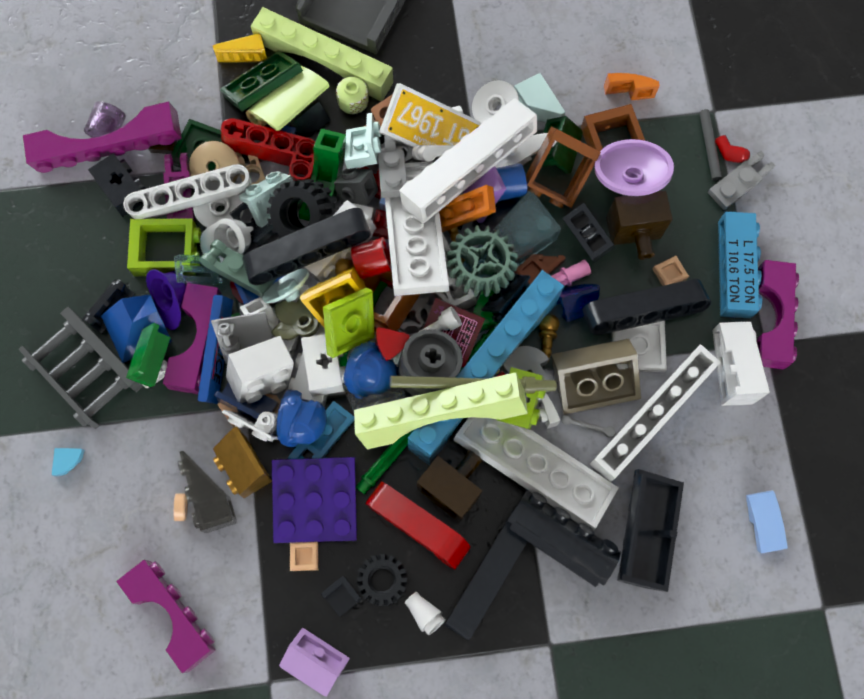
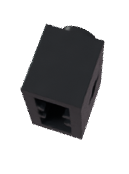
M114 153L88 169L122 217L128 214L123 204L126 196L130 193L146 189L138 177L133 179L129 173L132 172V169L123 158L119 161ZM144 202L135 203L133 206V210L142 205Z
M585 203L563 217V220L594 263L616 248Z

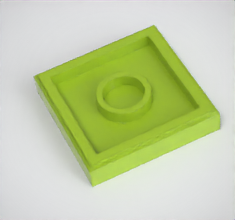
M363 288L323 306L326 352L331 358H335L361 345V343L375 338L373 291L369 288Z

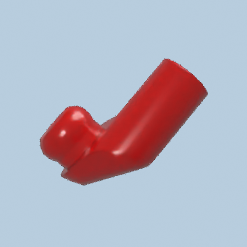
M722 135L715 140L724 160L734 163H743L749 160L750 151L744 147L731 145L726 135Z

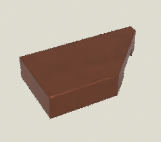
M532 254L514 271V274L530 275L531 278L527 282L531 284L542 270L550 275L566 258L563 255L543 256V254Z

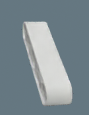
M239 164L231 165L130 193L124 199L123 204L126 212L132 218L152 219L242 194L252 184V180L244 166ZM238 174L245 176V180L240 184L232 182L233 178ZM211 182H220L217 190H208V185ZM186 189H195L192 197H183V192ZM162 195H169V201L166 204H158V199ZM144 202L141 211L133 212L135 203Z

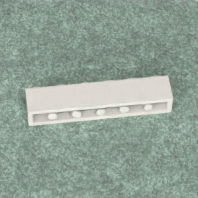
M515 98L508 104L501 106L498 112L489 119L484 120L478 128L465 135L458 144L450 150H446L438 160L426 166L418 176L403 185L399 190L403 207L423 224L535 134L537 132V114Z
M700 344L589 465L603 478L610 482L613 481L721 361Z

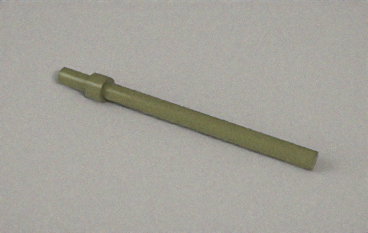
M390 376V387L447 389L489 378ZM522 377V379H519L527 394H534L535 391H556L557 389L556 380H536L535 377Z

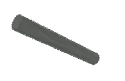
M704 109L699 112L711 178L713 181L722 179L710 112L708 109Z

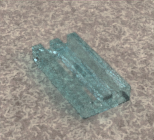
M181 254L174 256L177 283L217 285L223 283L222 278H218L216 272L206 267L181 264V262L201 264L199 260L201 256ZM182 272L211 273V277L183 276Z

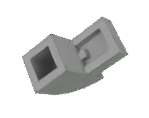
M531 346L517 347L500 368L501 372L503 371L506 375L509 374L510 368L513 367L543 375L544 380H554L551 373L547 369L543 370L542 368L547 364L549 358L541 350Z

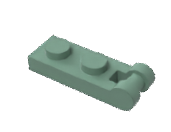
M218 239L212 242L210 251L204 253L199 259L206 268L261 298L275 282V280H272L262 285L250 284L242 260L243 255L230 249ZM218 256L225 258L222 263L216 260Z

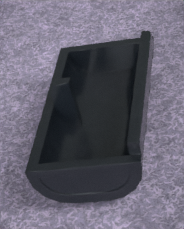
M636 469L634 471L617 581L645 589L668 592L684 482Z
M527 490L508 519V522L512 524L509 528L511 531L594 587L598 586V583L604 586L619 562L621 551L618 550L615 543L608 539H601L594 534L593 529L584 523L578 524L570 518L567 511L559 507L554 508L538 492Z

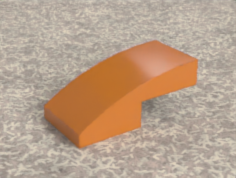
M608 73L604 83L605 95L629 92L631 101L655 98L660 84L659 81L642 75Z

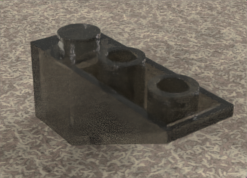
M180 451L181 460L178 461V467L181 475L186 476L188 486H185V494L188 501L193 502L195 512L191 515L195 528H200V531L203 533H209L237 524L230 496L190 455Z

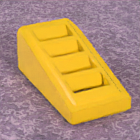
M259 33L212 45L218 62H262L267 58Z

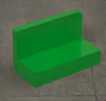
M156 323L142 329L126 378L150 388L156 384L171 338L159 333V325Z

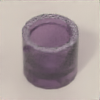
M97 101L86 122L84 132L91 138L112 133L122 127L126 115L121 109L112 104Z

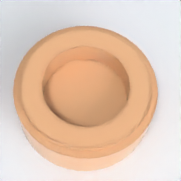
M176 493L174 498V521H185L187 519L188 497L184 493Z

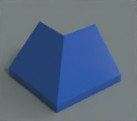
M151 295L122 298L101 315L122 363L132 360L141 331L145 327L156 323L159 325L158 332L169 336Z

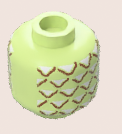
M347 77L338 83L336 97L340 109L348 114H358L367 107L369 102L368 87L363 80L357 77Z

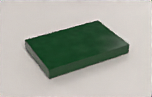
M278 50L222 87L220 91L224 98L240 111H244L303 70L298 62Z

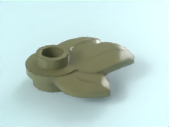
M300 297L297 302H287L284 300L276 304L275 314L280 322L271 331L275 337L281 336L282 340H292L298 335L311 337L317 333L319 322L302 303Z

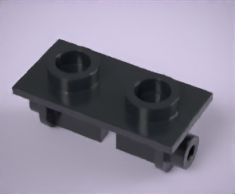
M515 274L513 280H508V287H500V292L492 294L481 310L492 312V320L499 324L513 307L511 301L515 304L530 286L527 282L531 278L530 275Z
M115 279L84 315L82 320L103 334L107 328L101 315L120 299L134 297L136 294L127 288L122 281Z

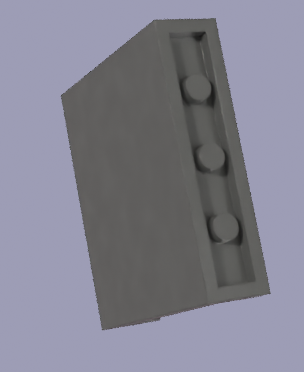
M298 0L296 11L299 23L377 55L405 0Z

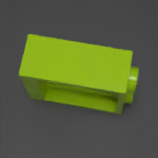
M193 218L130 219L128 270L134 277L147 276L150 270L155 269L162 273L176 271L179 276H196V267L200 266V253L197 252V243H200L201 229L197 228ZM147 232H185L184 261H145Z

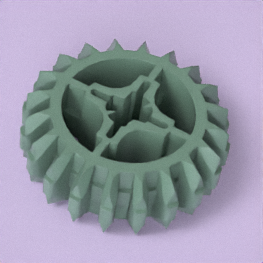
M477 225L474 233L468 228L465 229L464 236L458 233L455 239L456 242L452 241L450 243V251H447L446 258L449 260L446 262V267L451 270L449 277L450 279L457 278L455 281L456 287L464 284L463 291L467 293L471 288L474 290L475 297L478 296L479 291H483L487 297L490 294V289L497 294L500 292V287L507 288L509 285L508 280L514 279V271L518 268V264L515 262L518 254L513 252L514 244H507L508 235L500 238L499 229L491 233L489 225L485 228V231H481ZM475 245H484L481 248L473 247ZM493 249H494V250L499 254V256L501 257L502 264L498 263L499 260L496 259V258L493 256V254H492V250H493ZM487 254L484 264L481 263L479 268H477L478 261ZM461 258L465 259V262L471 266V273L464 268ZM483 274H488L492 277L481 278L480 276Z

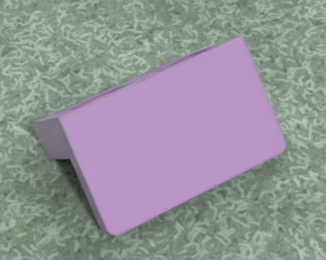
M302 628L289 645L279 666L326 697L350 658Z

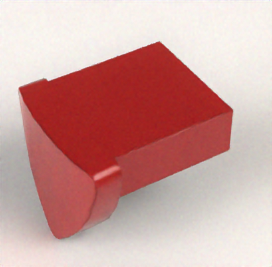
M378 327L376 329L375 342L383 358L389 361L401 352L410 336L406 333Z

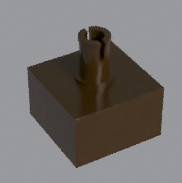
M666 191L654 192L644 196L615 197L606 216L612 243L619 245L635 242L639 260L654 257L655 253L651 240L661 239L673 220Z
M469 450L454 469L437 456L417 481V490L460 523L483 491L468 480L483 460Z

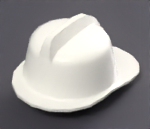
M220 219L203 231L200 238L202 253H208L212 242L218 239L227 247L242 255L251 245L250 232L253 230V227H247L242 221L236 219ZM218 256L216 260L222 263L225 258Z

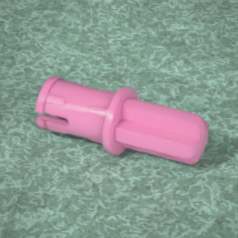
M582 260L566 269L564 267L560 268L559 272L551 276L564 286L570 287L572 282L590 275L591 269L587 261Z

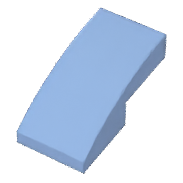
M771 490L746 495L749 521L754 524L757 551L762 554L788 549L783 519L775 492Z

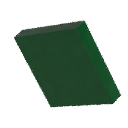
M189 119L181 134L182 139L177 141L171 153L174 162L173 166L181 168V153H187L190 161L193 151L199 145L209 141L221 142V130ZM213 161L208 164L209 170L213 171L216 169V164Z

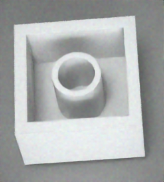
M277 336L228 354L226 378L239 403H254L261 399L262 395L270 392L276 394L287 388L294 362L281 336Z

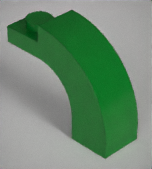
M321 129L313 147L314 164L311 180L323 183V188L328 187L332 191L330 196L336 197L337 192L334 182L343 171L346 134ZM303 201L299 210V219L310 221V210Z

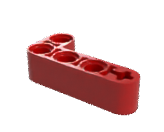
M233 118L226 119L221 124V142L231 147L234 152L289 166V175H291L293 181L311 180L314 164V140ZM254 140H259V141H261V142L255 143V142H253V141H254ZM302 153H308V154H310V155H309V156H305V155H303ZM302 174L305 177H297L296 175Z
M382 481L365 502L370 509L430 550L438 559L456 570L471 548L459 533Z

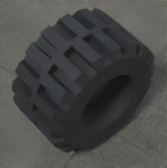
M310 179L290 181L281 184V188H276L273 192L275 197L269 198L268 203L271 204V207L267 208V214H270L271 219L267 220L268 224H272L274 227L271 230L273 234H279L278 239L333 216L339 210V207H335L334 203L337 202L335 196H330L332 191L328 187L323 188V183L314 182V180ZM301 199L310 210V221L306 227L301 224L296 212L298 202Z

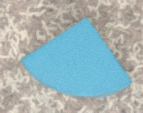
M55 448L52 476L66 475L81 462L85 450Z

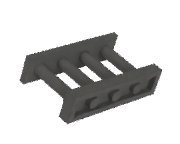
M67 307L60 313L67 320L63 323L64 327L34 353L23 346L18 350L25 356L22 359L23 363L32 371L37 369L76 411L73 415L74 418L84 427L88 424L97 429L100 425L92 418L95 413L123 388L126 390L130 387L137 393L143 385L126 378L129 369L70 307ZM79 333L84 338L80 341L81 345L49 372L40 361L71 334ZM96 351L101 356L97 360L98 363L66 390L58 379L88 352ZM113 369L118 374L114 378L116 381L84 409L75 400V397L106 370L109 372Z

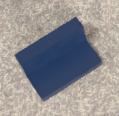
M229 382L222 393L217 391L214 395L220 403L255 422L261 413H274L279 405L277 401L266 395H262V398L254 403L244 402L241 404L237 401Z

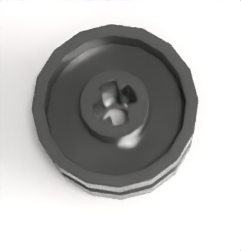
M436 329L419 331L413 334L405 343L397 365V376L456 378L463 363L462 351L457 342L447 333ZM404 388L412 396L442 390L437 388Z

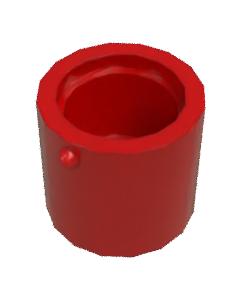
M383 237L351 247L353 264L360 279L364 280L392 271L390 249Z

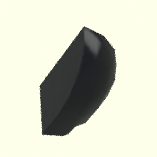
M315 99L287 125L295 127L296 132L299 134H312L331 119L320 102Z

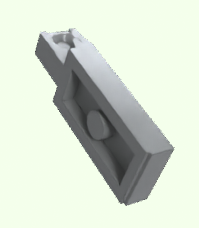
M385 136V148H381V152L378 153L381 198L401 197L399 190L406 183L404 151H402V146L396 147L394 139Z

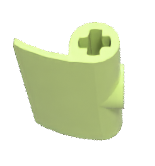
M301 66L303 70L301 73L260 99L246 111V115L251 123L265 126L268 123L276 131H279L329 88L328 82L315 72Z

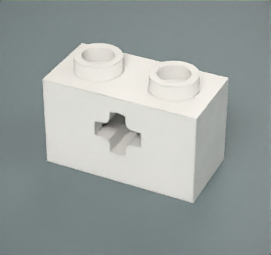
M325 334L301 338L311 396L344 391L345 366L340 367L339 357H342L343 354L335 358L327 355ZM323 360H328L329 362L327 369L322 367Z

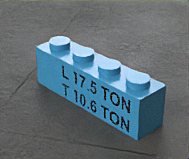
M725 212L718 221L720 317L752 318L762 307V296L759 295L758 289L762 278L761 271L758 270L761 249L757 246L760 224L756 222V213Z

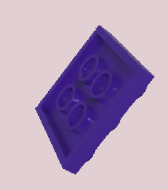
M355 457L272 460L274 543L357 541Z

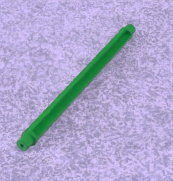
M491 327L486 334L484 333L481 336L482 338L473 347L467 363L494 331V327ZM414 430L400 437L393 444H390L367 473L361 476L362 479L356 485V488L365 495L371 487L375 486L378 479L406 448L408 437Z

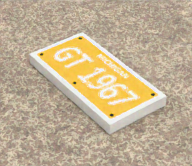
M399 83L396 84L379 133L412 148L416 145H456L465 135L478 128L482 122Z

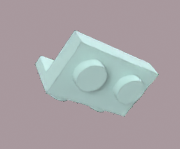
M372 113L367 114V126L346 130L344 161L347 169L377 164V156L381 152L379 137L382 134L379 133L380 123L379 121H374Z

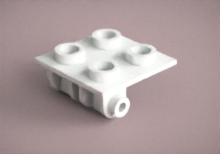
M222 411V413L229 416L227 421L239 428L253 429L251 433L253 436L263 441L273 442L274 439L278 440V413L263 412L255 422L238 412Z

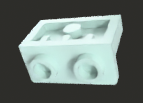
M279 171L271 172L265 177V180L248 186L245 192L239 195L240 201L247 203L257 226L263 227L268 224L267 219H271L270 214H267V208L271 207V204L268 203L269 198L275 197L273 192L276 188H281V184L293 181L291 175Z

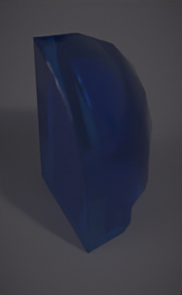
M581 284L564 288L556 304H561L564 314H561L563 319L569 322L583 317V307L599 299L600 285Z

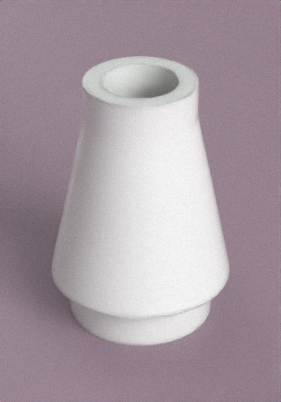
M418 592L413 593L405 601L421 632L425 631L428 635H431L444 623L443 612L421 597Z

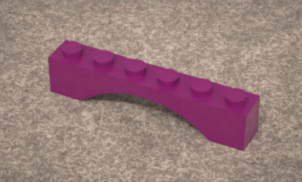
M169 101L144 107L125 126L96 138H68L57 135L49 130L23 135L26 164L41 173L51 172L53 168L62 166L73 167L77 163L84 161H99L101 157L109 156L112 153L116 156H121L128 151H143L149 149L150 146L158 144L170 145L174 141L182 139L178 112Z

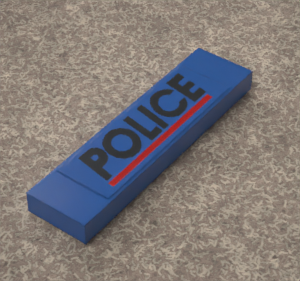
M223 295L213 296L197 399L201 402L218 404V400L214 395L217 391L220 392L224 358L211 320L231 317L234 301Z

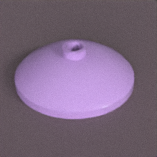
M629 139L611 143L600 151L601 153L597 161H595V174L598 180L608 189L627 196H644L661 190L670 182L674 171V163L671 156L660 146L643 140Z

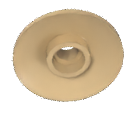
M209 141L199 145L193 151L189 161V170L191 176L209 172L208 164L212 161L216 164L215 170L237 165L239 160L236 153L228 145L218 141ZM238 175L233 178V183L237 180Z

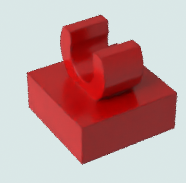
M376 209L373 219L376 229L372 236L383 237L389 240L386 211Z

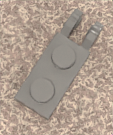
M759 151L748 161L743 162L707 192L723 210H726L759 184L763 177L776 166L773 162H770L758 173L752 166L763 159L765 154L762 151Z

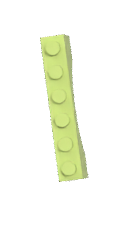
M262 7L251 25L253 35L258 33L261 35L264 47L275 52L279 50L304 56L328 67L343 78H360L368 87V96L379 101H383L393 84V67Z
M511 373L354 410L355 435L367 449L393 444L410 431L438 421L470 417L501 420L528 414L525 391L517 373Z

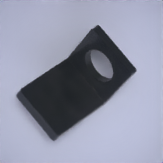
M243 202L229 214L233 219L241 221V212L249 209L247 203ZM253 217L249 222L244 223L247 227H253V230L250 232L251 241L258 246L273 235L271 230L274 227L272 224H267L263 227L257 226Z

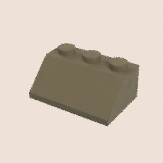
M629 338L551 354L554 378L557 383V391L564 415L641 399L638 354ZM616 364H627L628 368L618 369Z

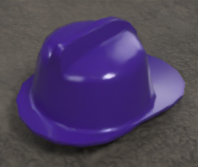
M156 269L150 270L146 276L147 288L165 327L175 330L181 322L180 309L186 290L185 283L176 271L162 273Z

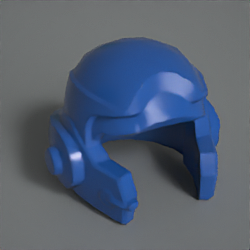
M368 341L367 343H361L360 346L351 352L344 372V384L348 391L358 399H363V397H368L369 395H381L392 388L390 387V376H397V366L393 359L386 361L383 358L376 342Z
M287 390L278 410L277 438L282 445L287 447L315 442L325 431L327 414L323 405L314 400L309 402L302 401V393L297 390Z

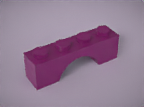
M764 260L758 267L762 275L761 283L758 286L759 294L771 303L776 319L772 331L761 334L756 339L763 367L786 369L797 357L794 337L798 330V323L795 322V312L797 311L799 301L798 297H795V289L799 283V273H796V263Z
M187 283L181 308L187 316L195 320L197 333L193 344L187 351L178 356L170 357L168 360L163 384L169 390L193 394L199 393L213 296L222 295L217 287Z
M144 559L116 582L132 604L140 605L147 602H155L166 609L173 625L172 637L166 652L181 673H188L216 651L212 646L215 641L205 628L201 630L195 621L198 620L195 612L189 606L185 608L180 602L179 598L182 595L172 583L168 585L164 580L165 572L156 561L152 563Z

